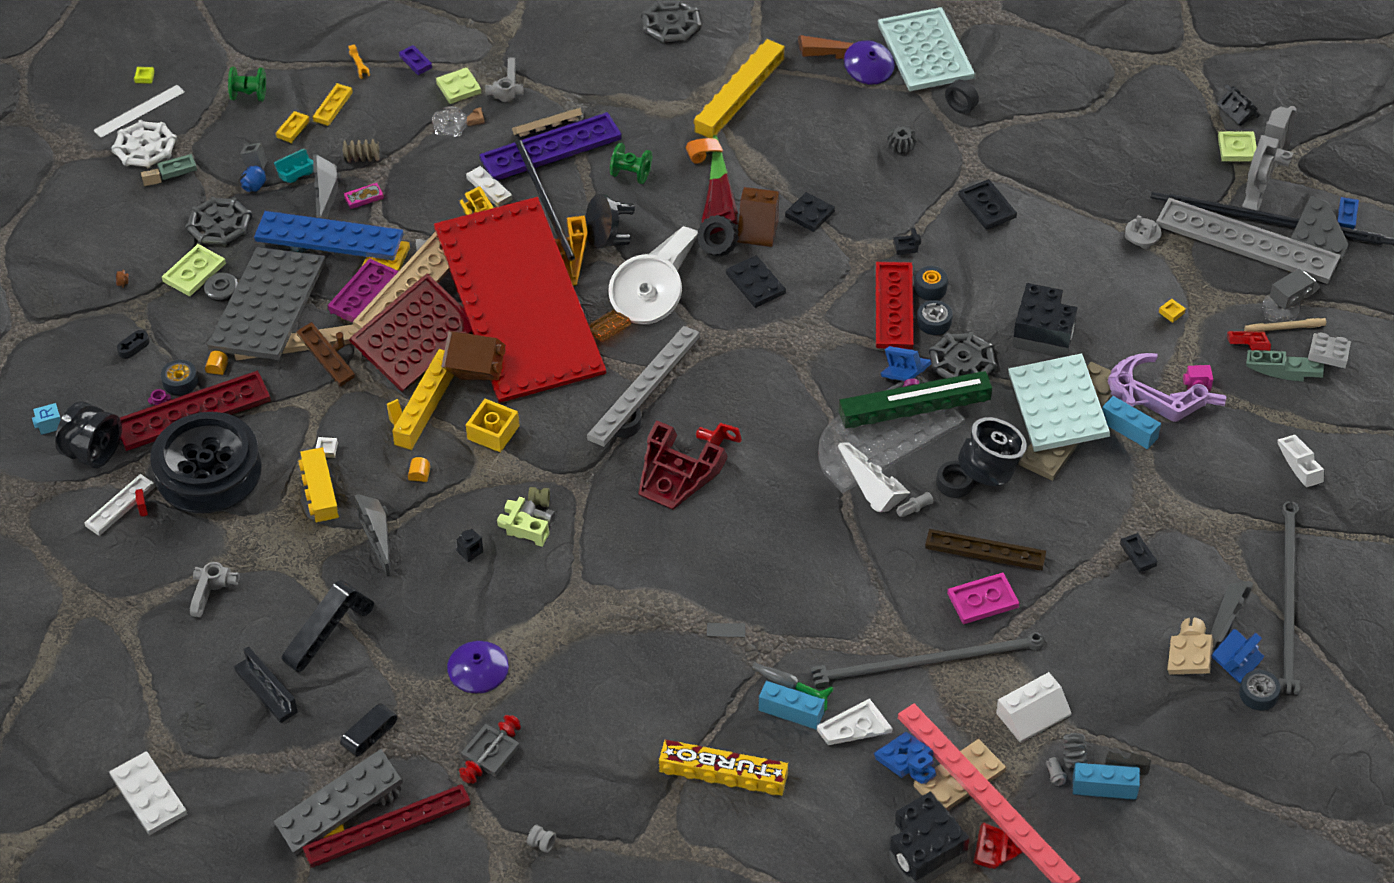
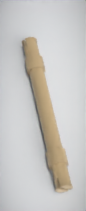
M1312 318L1301 321L1245 325L1244 331L1265 332L1326 326V319Z

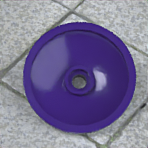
M874 41L856 42L847 49L844 56V65L847 72L855 80L864 84L875 85L883 83L890 78L894 70V58L890 51Z
M472 641L461 645L452 653L448 661L447 670L451 682L458 689L468 693L479 694L489 692L502 684L508 674L509 663L505 652L499 646L487 641Z

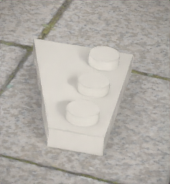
M868 699L817 725V731L827 745L889 734L892 733V727L873 702Z

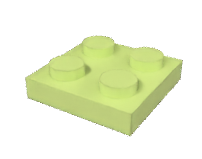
M468 68L436 78L437 85L450 104L481 94V88Z
M1219 132L1218 140L1222 161H1252L1257 148L1254 132Z

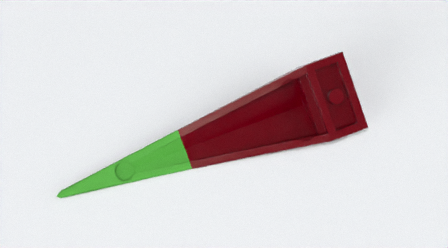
M714 135V136H713V139H717V140H718V137H717L716 135ZM713 151L709 188L702 223L706 218H710V216L720 215L733 221L732 223L737 225L738 210L722 152ZM716 227L711 231L710 235L720 232L724 229L721 227Z

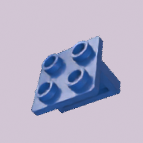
M889 346L885 349L889 367L881 372V377L902 381L914 379L932 363L929 359L920 358L918 351Z
M1233 629L1211 654V657L1234 679L1241 683L1243 677L1253 671L1264 658V655L1257 650L1259 648L1257 644L1262 638L1255 633L1246 639L1236 629Z

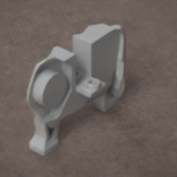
M1294 106L1289 108L1279 107L1272 111L1266 125L1265 134L1261 135L1248 174L1246 198L1242 208L1259 211L1262 203L1261 195L1265 192L1274 168L1278 164L1286 167L1289 166L1293 152L1287 150L1291 144L1297 112Z

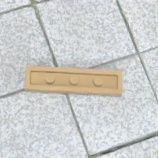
M577 108L512 128L513 134H519L521 137L530 134L529 130L535 129L537 132L546 129L545 126L549 124L552 127L561 125L562 120L567 119L568 122L577 120V116L582 115L581 109Z

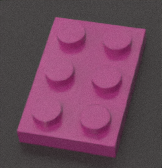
M1004 573L949 588L947 592L963 624L1019 608V601Z

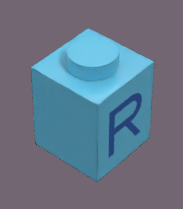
M56 403L33 409L35 417H32L34 427L39 428L41 435L57 431L61 419Z

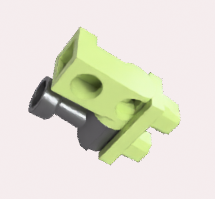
M519 497L517 501L508 500L505 504V512L510 513V515L500 514L497 519L498 526L506 529L509 536L514 535L518 538H526L535 541V545L543 547L549 536L548 526L554 524L556 512L552 510L543 512L535 509L532 501H525V498Z

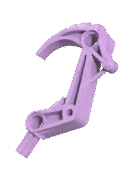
M1154 353L1137 354L1120 361L1118 365H1115L1108 377V384L1113 396L1132 407L1142 404L1173 422L1179 421L1205 406L1206 403L1225 406V395L1208 393V389L1201 384L1192 386L1186 392L1174 393L1168 396L1134 380V368L1142 363L1155 362L1157 354Z

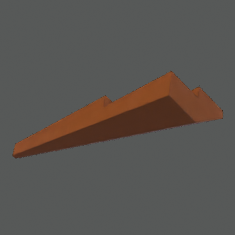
M798 36L802 57L835 54L836 59H842L847 49L854 44L809 36Z

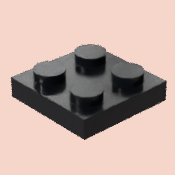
M805 192L785 212V217L815 232L835 212V207Z

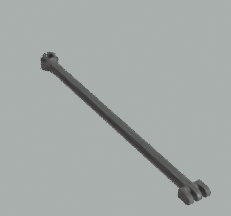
M1288 501L1284 503L1282 508V514L1285 517L1283 678L1278 680L1281 686L1280 693L1283 692V687H1286V694H1291V688H1294V695H1299L1300 680H1294L1295 517L1298 514L1299 507L1295 502H1292L1289 512L1290 502Z
M1033 632L1028 638L832 670H826L825 665L814 666L811 668V673L813 674L812 677L816 688L829 686V680L1025 648L1037 651L1043 647L1044 639L1040 633Z

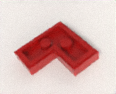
M1227 332V339L1230 344H1249L1251 350L1270 351L1271 344L1265 332Z

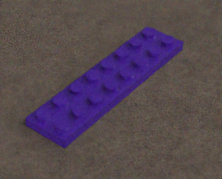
M608 112L524 139L522 142L534 168L620 140L622 139V134ZM515 143L479 154L486 171L496 181L527 171Z

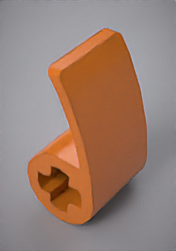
M713 138L692 140L686 145V151L691 161L696 164L705 160L706 152H723L718 140Z

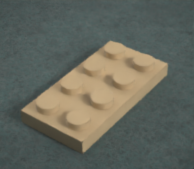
M980 739L960 751L989 782L1006 772V766ZM941 764L934 768L937 775L925 784L917 781L914 782V787L922 796L932 791L935 798L942 803L947 811L970 796Z

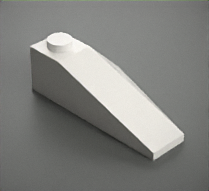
M683 226L649 254L665 258L678 271L696 241L698 232Z
M840 443L838 445L863 494L875 511H889L909 496L910 492L892 476L888 478L882 474L881 467L868 463L867 456L850 443Z

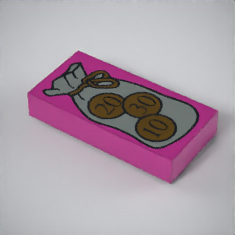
M377 183L344 193V198L350 209L384 199Z

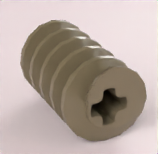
M365 139L362 145L360 140H358L355 145L353 140H351L350 145H347L346 140H344V161L346 158L350 163L352 157L355 162H358L359 157L362 162H365L366 157L369 161H372L373 156L376 161H379V141L376 144L374 139H372L371 144H368L367 139Z

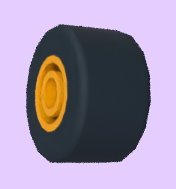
M926 266L917 271L915 276V292L919 297L930 301L941 299L946 294L948 275L943 269L937 266Z

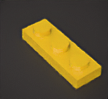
M336 84L313 115V121L329 126L352 95V88Z

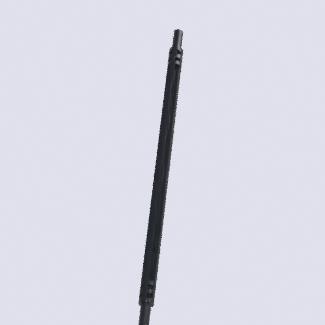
M1151 192L1150 197L1151 199L1166 202L1169 198L1210 212L1296 228L1300 220L1299 218L1172 193L1168 195ZM1340 227L1345 238L1394 246V238L1384 237V234Z

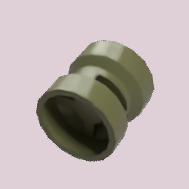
M529 487L528 501H532L535 506L549 507L550 488L540 490L536 487Z

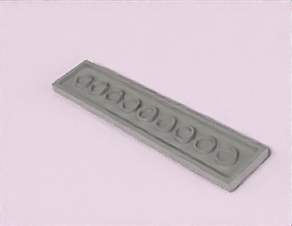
M1172 198L1168 199L1156 221L1161 228L1291 272L1300 268L1313 279L1326 284L1329 283L1341 256Z

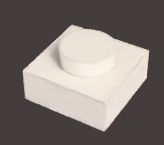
M318 437L316 448L323 447L325 457L335 458L338 445L337 438Z

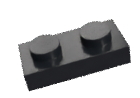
M1139 533L1120 540V545L1139 573L1157 566L1158 561Z

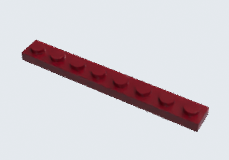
M463 784L303 846V851L310 868H313L471 805V802Z

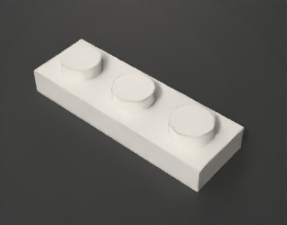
M481 166L466 174L467 179L476 188L481 186L487 198L497 207L512 200V194L498 181L492 179L491 175Z

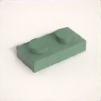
M192 154L157 163L163 180L197 171Z

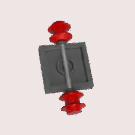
M505 715V722L498 723L500 731L485 724L461 752V758L467 760L465 762L466 768L459 769L460 777L464 782L476 783L477 779L475 776H482L481 769L496 777L520 748L519 742L510 738L515 736L514 730L519 731L521 729L518 718L513 715Z

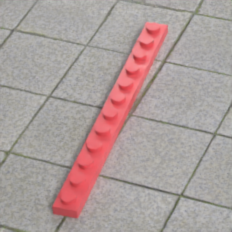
M915 703L898 713V719L919 741L933 750L936 760L1052 883H1080V877Z

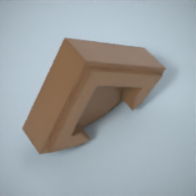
M481 107L474 109L467 117L468 126L485 123Z

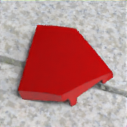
M983 823L979 829L973 863L995 869L1017 857L1023 851L1016 847L1013 840L1002 829Z

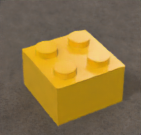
M484 399L466 423L467 439L501 453L519 427L518 411Z

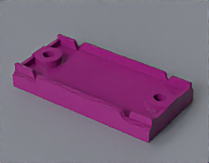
M369 258L328 304L330 314H335L340 318L353 322L399 271Z

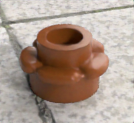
M124 270L117 271L116 286L124 288V285L128 284V273H125Z

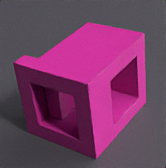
M1188 366L1186 374H1183V383L1187 385V389L1189 390L1196 384H1201L1208 389V392H1211L1213 383L1211 366Z

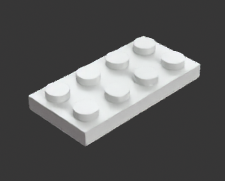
M147 751L109 771L111 778L149 836L187 815L186 809Z

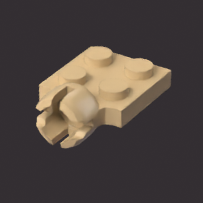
M1190 618L1185 619L1181 624L1180 634L1171 636L1168 661L1169 675L1210 673L1213 637L1212 635L1205 634L1206 627L1202 620L1193 618V624L1189 626Z

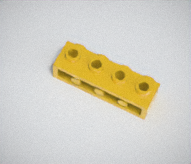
M320 447L301 451L302 459L298 460L300 471L305 472V474L301 475L303 485H308V489H305L307 501L311 500V504H308L310 516L314 515L316 522L339 518L324 448Z

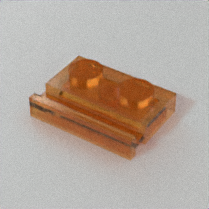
M613 309L588 325L593 337L603 342L631 325L629 317L620 312L617 313Z

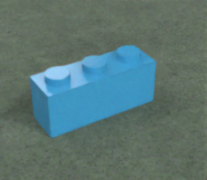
M1112 396L1102 407L1108 427L1137 444L1149 449L1158 439L1161 423L1117 397Z
M769 681L765 682L759 695V711L816 730L824 715V699Z
M1075 763L1073 773L1074 795L1137 799L1140 786L1139 768Z

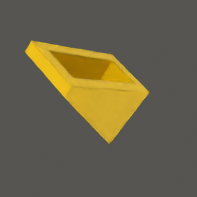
M398 399L387 403L389 420L394 426L402 414Z

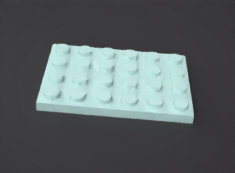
M942 7L878 20V26L909 91L949 84L958 79H974L975 73Z
M1082 354L1008 369L1034 452L1110 437L1108 425Z

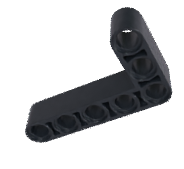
M343 580L337 581L284 651L282 661L296 672L303 671L349 608L362 616H366L373 610L374 601Z

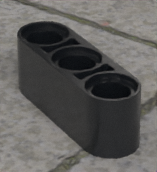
M382 703L377 704L342 736L340 740L341 746L355 757L361 756L395 725L398 716Z

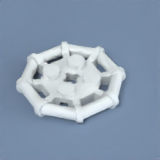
M139 120L138 123L125 129H120L117 132V139L111 149L125 166L134 165L151 168V165L164 159H169L172 156L171 152L174 144L177 142V136L172 134L163 122L152 123ZM163 133L166 137L161 138L160 135ZM123 140L127 141L126 145H122Z

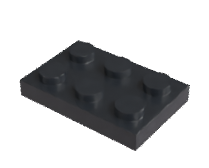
M989 179L958 192L959 198L986 230L1017 218L1015 209Z
M757 255L726 269V275L754 308L786 294V288Z

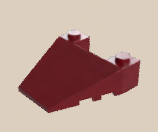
M656 420L647 439L648 445L644 457L645 463L638 494L673 510L717 476L723 468L728 455L724 448L710 442L706 443L698 460L671 449L678 436L675 429Z

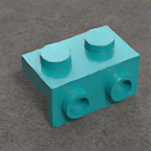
M305 149L274 162L279 178L287 183L295 182L299 177L310 175L314 171L313 160L309 158Z

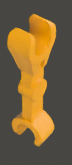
M355 44L348 46L350 49L349 54L353 57L355 65L358 67L359 78L363 79V73L368 74V77H370L369 68L362 63Z

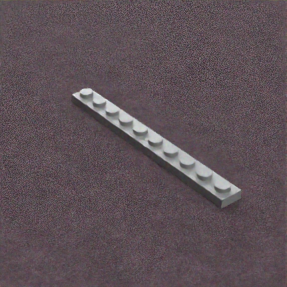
M683 326L587 434V440L604 447L699 339L700 332Z

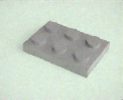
M1314 333L1308 360L1346 368L1351 341L1343 337H1329L1325 333Z

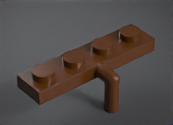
M312 322L296 331L297 336L339 387L355 378V373L337 353V351L345 346L342 332L336 333L337 343L331 345Z

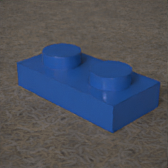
M1341 197L1337 218L1340 227L1355 229L1359 200Z

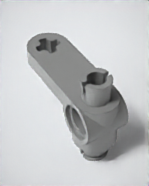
M508 58L507 78L494 81V85H485L486 96L494 95V99L510 102L515 98V95H524L523 84H516L515 58Z
M210 562L204 568L195 567L193 579L199 580L190 606L191 616H202L211 589L227 588L229 584L238 585L239 573L231 572L230 568L222 567L218 562Z

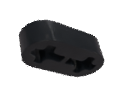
M138 330L118 343L117 351L119 356L123 359H128L149 345L148 333L144 330Z

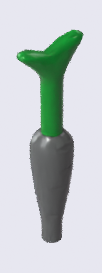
M756 662L752 665V670L759 672L778 685L824 699V712L827 710V697L833 692V687L817 691L800 683L799 679L790 673L763 666Z

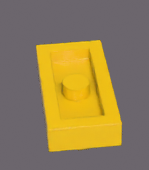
M294 111L278 129L276 137L292 143L310 122L309 116Z

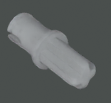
M929 492L917 498L912 497L908 502L898 506L896 512L899 517H904L912 512H919L921 508L933 503V497Z

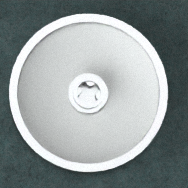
M651 254L638 255L622 263L612 275L609 284V298L613 308L623 319L635 324H651L664 319L676 308L682 294L681 279L673 264L663 257Z

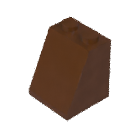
M744 187L740 200L739 240L737 242L773 247L779 223V191Z
M448 331L441 367L460 380H499L506 344L493 337Z

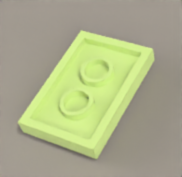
M197 244L162 276V281L190 297L210 276L214 275L226 264L225 258Z

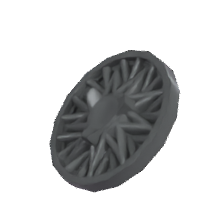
M217 273L205 281L204 290L206 295L212 299H228L233 295L238 282L229 273Z

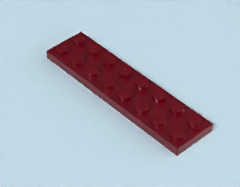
M257 370L120 417L122 423L121 440L125 450L128 451L154 442L166 427L182 417L200 412H221L232 415L270 402L271 398Z

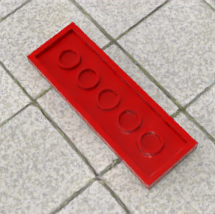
M876 262L877 349H887L889 346L913 349V278L911 262Z

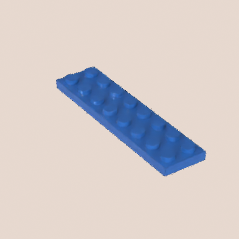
M265 211L254 238L256 242L394 261L404 234L401 229Z

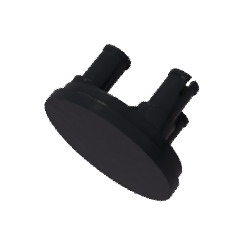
M605 194L595 195L590 200L585 215L589 243L594 248H605L615 245L628 246L631 241L630 235L617 234L619 215H633L635 212L634 204L614 201Z

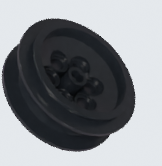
M200 412L176 420L159 434L153 444L150 455L155 482L161 496L172 506L191 513H213L238 504L254 490L259 482L262 471L258 444L252 429L241 419L221 412Z

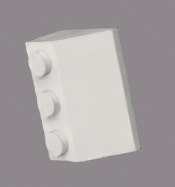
M1048 672L998 699L996 714L1018 741L1022 743L1071 716V710L1061 686Z

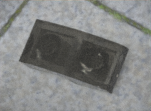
M1109 751L1106 756L1105 765L1139 768V775H1148L1152 760L1135 753H1131L1128 759L1119 753Z

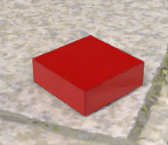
M137 489L135 496L139 514L141 517L147 516L148 512L143 489Z

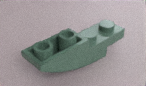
M1248 350L1246 366L1265 375L1303 382L1304 377L1323 378L1324 363L1311 361L1304 357H1286L1285 351Z

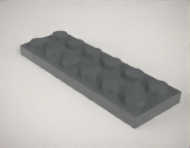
M380 749L274 820V823L293 853L298 855L303 851V846L320 840L404 782L382 749Z

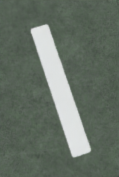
M176 85L98 127L94 131L100 137H103L184 93V91Z

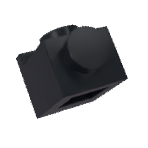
M473 529L463 531L457 538L456 551L467 562H470L484 552L482 537Z

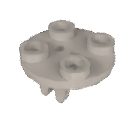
M1138 215L1136 219L1127 224L1125 238L1143 249H1148L1161 238V228L1153 220L1142 218Z

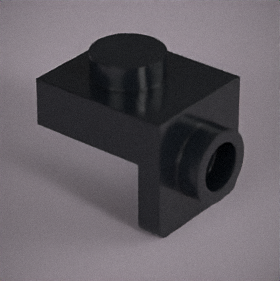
M911 228V235L893 237L896 254L918 253V246L921 245V236L917 234L915 228Z

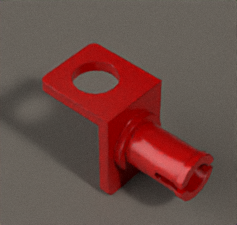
M720 423L714 431L699 427V430L696 432L697 439L708 441L717 446L724 439L738 443L742 441L739 428ZM727 430L734 432L736 437L731 436Z

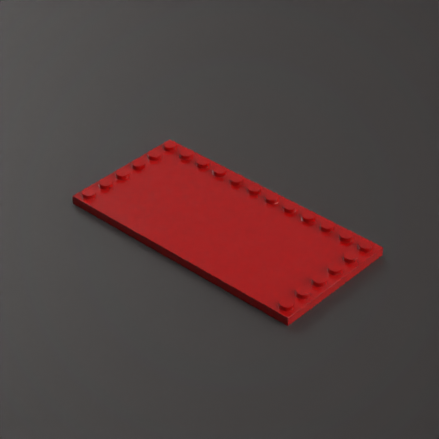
M538 197L434 223L435 232L473 335L497 338L506 344L499 380H490L498 403L606 374V368Z

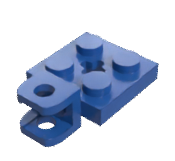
M904 732L874 753L877 761L901 778L910 772L913 779L925 784L937 775L936 770L930 766L934 763L932 758L934 756L933 750L908 732Z

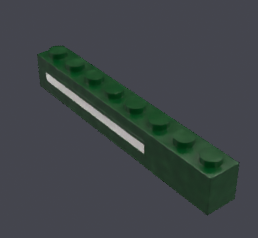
M986 371L840 399L839 414L845 429L855 428L862 425L991 400L992 385Z

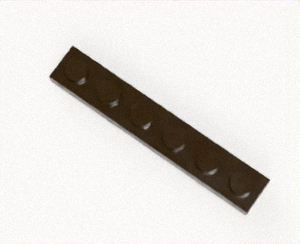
M929 529L925 549L1040 571H1043L1046 550Z

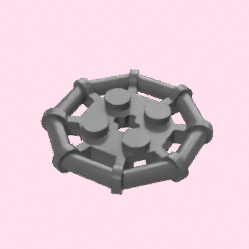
M658 0L652 7L641 14L644 26L643 32L660 40L661 43L670 41L685 42L702 27L699 18L700 10L697 7L686 4L682 0Z
M213 196L208 201L190 209L191 214L185 228L201 245L220 244L227 246V243L248 233L247 228L249 220L252 218V212L247 210L237 198L226 199ZM217 205H224L228 207H217ZM237 209L241 214L236 215L234 210ZM197 217L200 218V223L195 224ZM199 230L205 231V233L201 234Z
M974 332L965 334L946 333L928 351L932 361L931 370L934 374H939L947 379L957 377L959 374L962 376L977 373V369L980 366H985L982 371H986L988 375L996 370L998 366L995 362L994 346L992 343H987L974 335ZM986 353L987 359L983 358L981 354ZM938 356H944V361L939 363ZM945 368L950 369L951 371L955 372V374L953 375L945 370Z

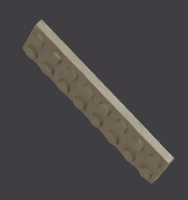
M1090 362L1087 369L1102 408L1113 396L1108 384L1111 370ZM1079 443L1034 452L1032 444H1030L1018 465L1053 481Z

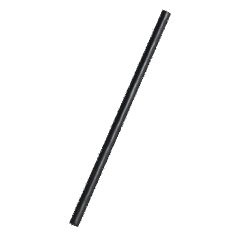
M520 139L516 140L515 144L569 261H573L575 259L573 251L523 142Z

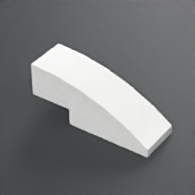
M1296 435L1278 439V445L1285 459L1306 487L1324 482V469L1314 460V453Z

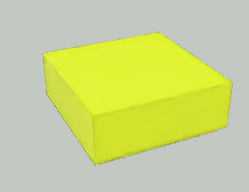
M137 67L134 77L135 83H152L155 73L154 67Z

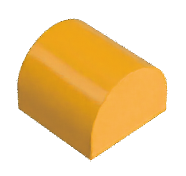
M212 351L205 366V373L224 375L228 364L227 355L221 351Z
M422 457L413 458L409 468L408 480L427 482L430 462Z

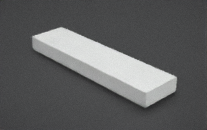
M140 474L84 522L85 526L100 536L137 504L135 496L137 489H143L145 497L155 488L154 483Z

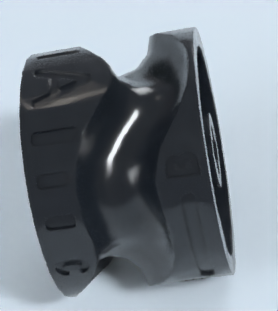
M84 401L76 402L68 408L60 420L55 436L56 449L61 455L71 459L78 458L87 466L100 468L111 459L118 447L122 433L121 420L117 415L104 412L103 409Z
M981 418L973 424L971 438H966L958 454V461L963 471L975 481L990 486L1004 485L1011 480L1016 466L1021 461L1026 451V441L1021 432L1010 423L997 418Z

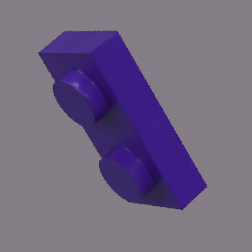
M414 45L399 52L400 58L417 75L432 69V63Z

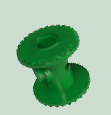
M231 67L228 74L229 98L235 101L238 92H244L248 95L257 92V98L262 102L266 94V73L264 68L260 67L258 69L257 76H238L236 67Z
M624 143L617 144L610 161V175L616 177L621 169L637 173V182L643 184L650 173L652 152L646 150L642 157H637L633 153L625 154Z

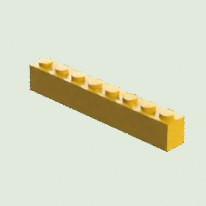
M768 39L761 44L758 50L749 57V60L740 67V70L733 74L731 80L724 84L722 90L714 95L713 100L705 105L703 111L696 115L694 119L695 132L707 138H713L714 135H717L784 60L785 46Z

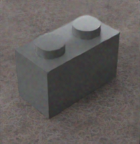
M1299 268L1272 284L1270 298L1286 310L1291 306H1295L1302 299L1310 297L1313 293L1315 281Z

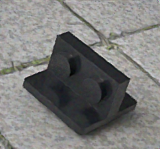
M1227 84L1224 86L1228 92L1218 101L1217 105L1240 126L1252 114L1257 118L1260 116L1256 112L1258 108L1234 85L1232 87Z

